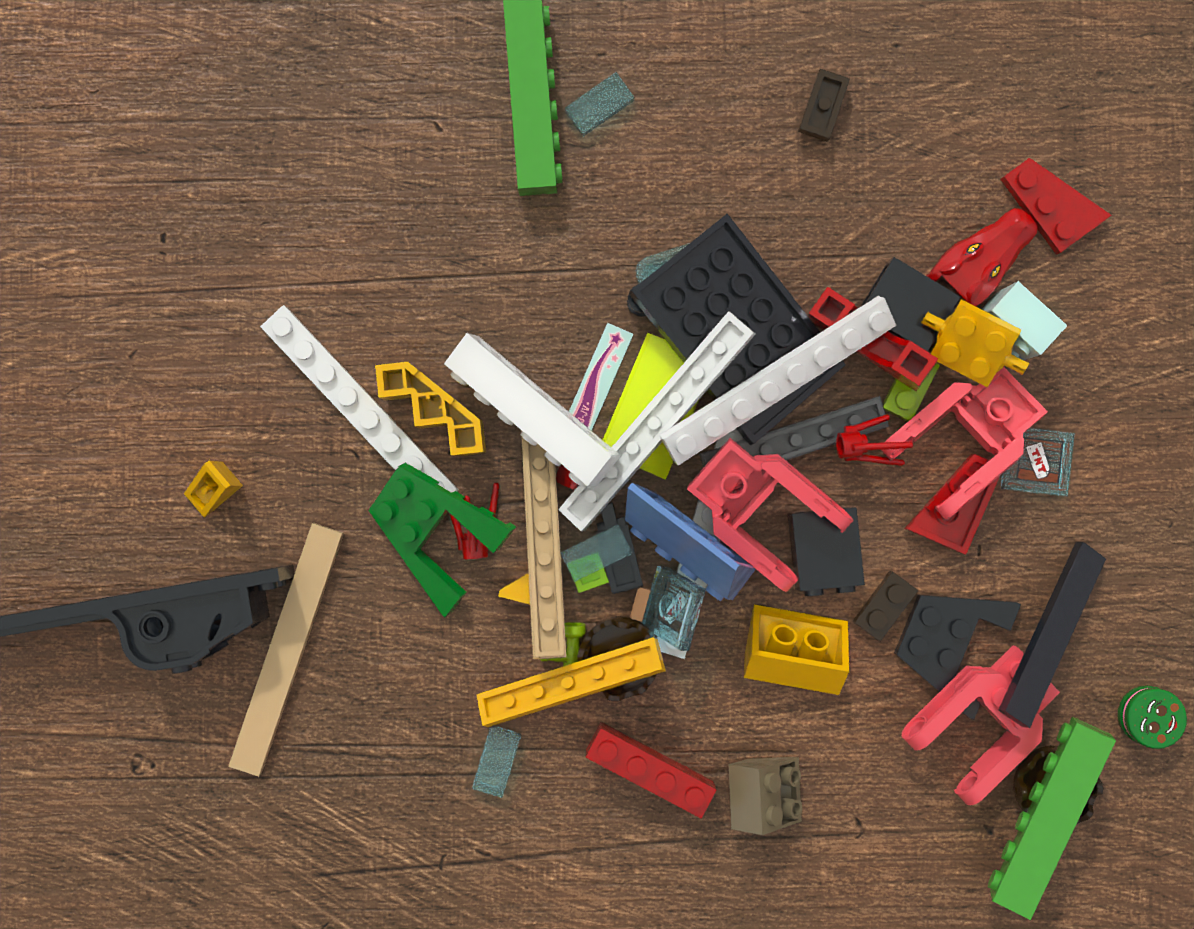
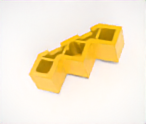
M409 362L375 365L378 397L383 400L412 398L414 426L417 428L447 426L451 456L486 453L483 421Z

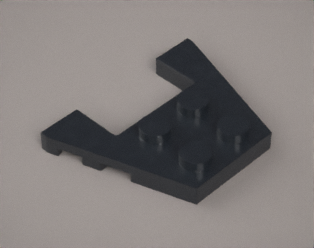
M918 594L894 654L940 692L956 676L978 620L982 619L1011 631L1021 604L1013 601ZM975 699L962 713L974 720L981 704Z

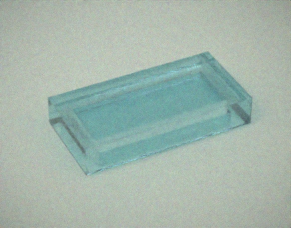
M615 72L565 107V112L584 137L632 103L635 97L617 72Z
M619 524L560 552L574 582L633 554Z
M490 726L472 789L503 798L522 734L497 726Z

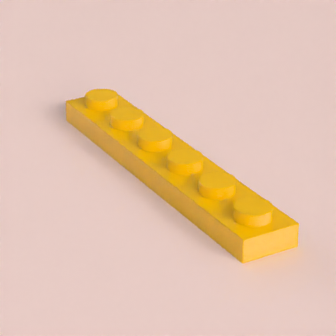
M653 637L477 694L482 726L490 727L664 672L666 670L658 639Z

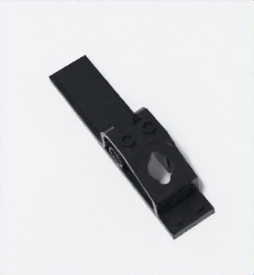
M281 566L0 616V637L108 618L118 629L123 652L134 665L150 671L171 668L172 674L190 671L194 667L202 666V660L213 656L228 646L229 640L250 626L253 629L269 618L270 614L265 590L286 586V579L294 577V566ZM221 619L220 625L214 623L216 620Z

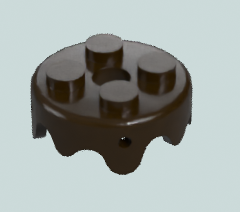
M615 616L606 618L597 623L588 632L579 648L577 660L579 662L617 648L656 637L645 624L630 617ZM657 674L601 692L607 700L613 702L637 696L648 689Z
M1058 746L1040 747L1032 751L1018 765L1014 776L1013 789L1016 801L1022 811H1028L1032 803L1029 800L1030 792L1036 782H1042L1046 773L1043 770L1044 762L1050 752L1055 754ZM1098 778L1077 824L1092 817L1095 798L1098 795H1102L1104 790L1100 778Z

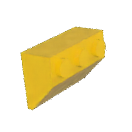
M754 604L745 650L744 678L839 695L849 673L848 621Z

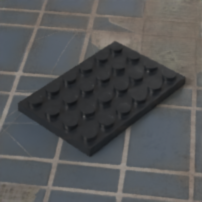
M728 214L723 216L629 292V295L683 362L690 357L728 311L755 333L754 337L708 388L707 393L713 400L821 333ZM842 360L736 429L749 445L755 444L846 364Z

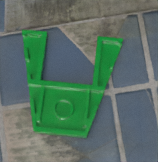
M405 462L397 467L368 511L445 618L452 613L467 592L426 555L421 548L447 512L456 518L492 553H495L502 547L516 526L510 522L505 524L494 517L495 513L484 507L478 508L465 501V496L456 491L451 493L438 485L439 481Z

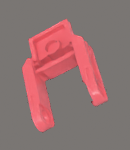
M1005 367L995 374L988 387L982 384L953 383L885 441L914 443L947 414L953 412L958 422L987 452L994 455L990 461L963 482L948 499L935 507L945 520L951 518L1021 458L1024 451L1023 434L1048 412ZM907 448L881 451L890 460H893Z
M729 438L689 483L687 490L712 510L714 535L778 588L788 592L798 581L797 575L784 562L739 526L744 524L774 491L775 485L779 482L821 518L825 516L840 529L841 533L854 520L840 505L779 454L756 455L753 457L734 440Z
M1014 645L991 667L965 666L907 723L902 731V738L914 750H921L935 740L975 699L1007 730L970 767L972 770L959 782L954 790L967 805H975L982 801L1042 742L1043 718L1039 713L1060 693L1050 683L1030 728L1020 726L998 711L1024 655Z

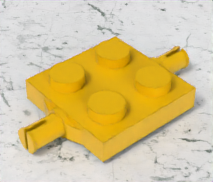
M962 299L954 313L947 317L946 320L927 312L921 324L939 332L937 343L931 352L933 356L938 358L937 362L985 387L989 386L995 374L1003 369L1004 366L1023 375L1029 365V362L1012 355L1013 345L1020 335L1021 329Z

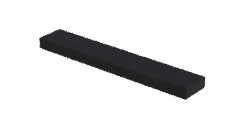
M1084 542L1075 543L998 711L1022 727H1031L1106 561L1105 557Z

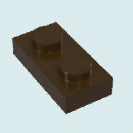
M819 69L798 132L826 142L829 141L850 78Z
M889 571L852 622L881 642L918 590L893 571Z

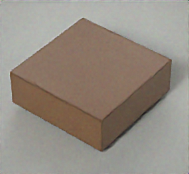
M643 586L637 589L630 614L631 619L642 622L651 588Z

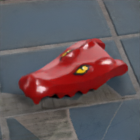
M1013 208L995 223L979 230L969 238L955 243L941 256L926 276L935 282L943 276L965 299L964 301L978 306L995 292L1021 250L1037 234V224L1024 210Z

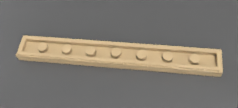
M521 436L533 660L566 658L555 464L545 457L546 450L539 444L536 446L530 444Z
M312 523L228 767L258 777L262 774L343 539V532L316 523Z

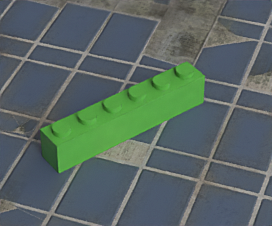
M503 0L519 195L557 193V183H563L561 163L555 164L554 152H560L559 132H552V120H558L556 100L550 101L549 89H555L554 69L547 68V58L553 57L551 37L545 38L544 26H550L549 6H543L542 0Z
M1073 716L1069 724L1064 723L1061 726L1057 736V741L1060 744L1055 754L1052 752L1048 754L1043 765V770L1046 771L1041 783L1036 782L1029 795V800L1032 803L1028 811H1022L1015 825V829L1018 830L1013 842L1007 841L1001 856L1004 862L1000 871L995 869L988 882L993 902L1031 920L1116 742L1110 733Z

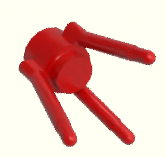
M888 414L857 425L844 426V432L838 433L836 437L837 454L839 458H844L845 461L857 460L903 466L905 461L901 459L890 460L888 457L866 455L863 453H867L868 450L912 448L913 443H868L867 436L860 434L859 431L888 421L890 419Z
M499 483L493 484L489 511L495 513L494 517L496 516ZM466 495L464 500L471 503L470 497ZM450 514L458 541V550H462L463 559L488 557V548L469 530L463 535L459 521Z

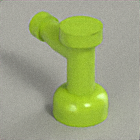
M580 622L564 623L565 637L567 638L566 658L540 660L563 662V666L578 662L577 655L580 638L586 633V624Z

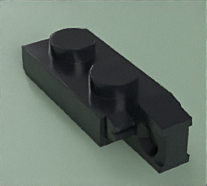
M613 502L609 503L601 512L604 522L596 523L598 529L596 533L611 592L616 594L643 587V582L625 517L617 518Z

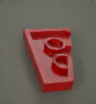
M1031 158L1025 160L1000 179L1022 210L1033 218L1037 224V230L1056 255L1063 252L1112 216Z
M971 454L904 529L966 555L999 477L948 520H945L935 507L948 499L963 482L990 460L976 454Z

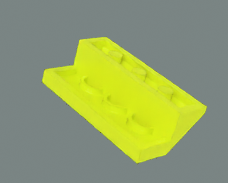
M647 333L603 438V441L610 447L617 442L684 364L665 339ZM698 401L681 419V421H683L684 419H686L694 413ZM663 441L639 469L666 480L673 460Z

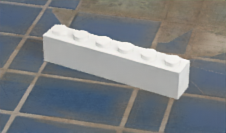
M466 333L444 363L452 370L450 375L453 379L464 386L467 384L475 390L473 395L479 401L488 406L491 403L499 410L497 416L511 426L515 424L522 430L520 435L527 442L534 446L539 444L546 450L545 457L557 466L562 464L570 471L568 476L579 486H598L620 458V454L479 336Z

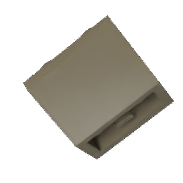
M799 757L750 758L728 764L732 830L765 835L802 821Z

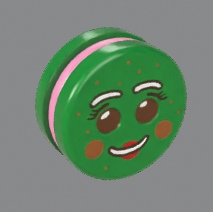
M1146 685L1130 690L1122 698L1118 707V722L1124 734L1131 740L1148 748L1162 749L1175 744L1181 738L1186 729L1187 714L1184 705L1173 693Z

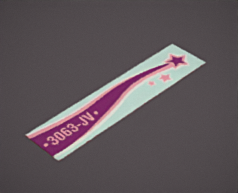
M609 323L605 327L569 410L574 417L591 431L633 337V333Z

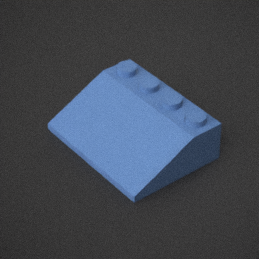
M631 483L628 487L625 521L632 525L630 532L644 542L650 539L657 545L655 551L666 560L671 561L674 558L681 563L680 571L694 581L699 577L708 584L705 590L719 601L723 598L733 600L756 569L656 492Z

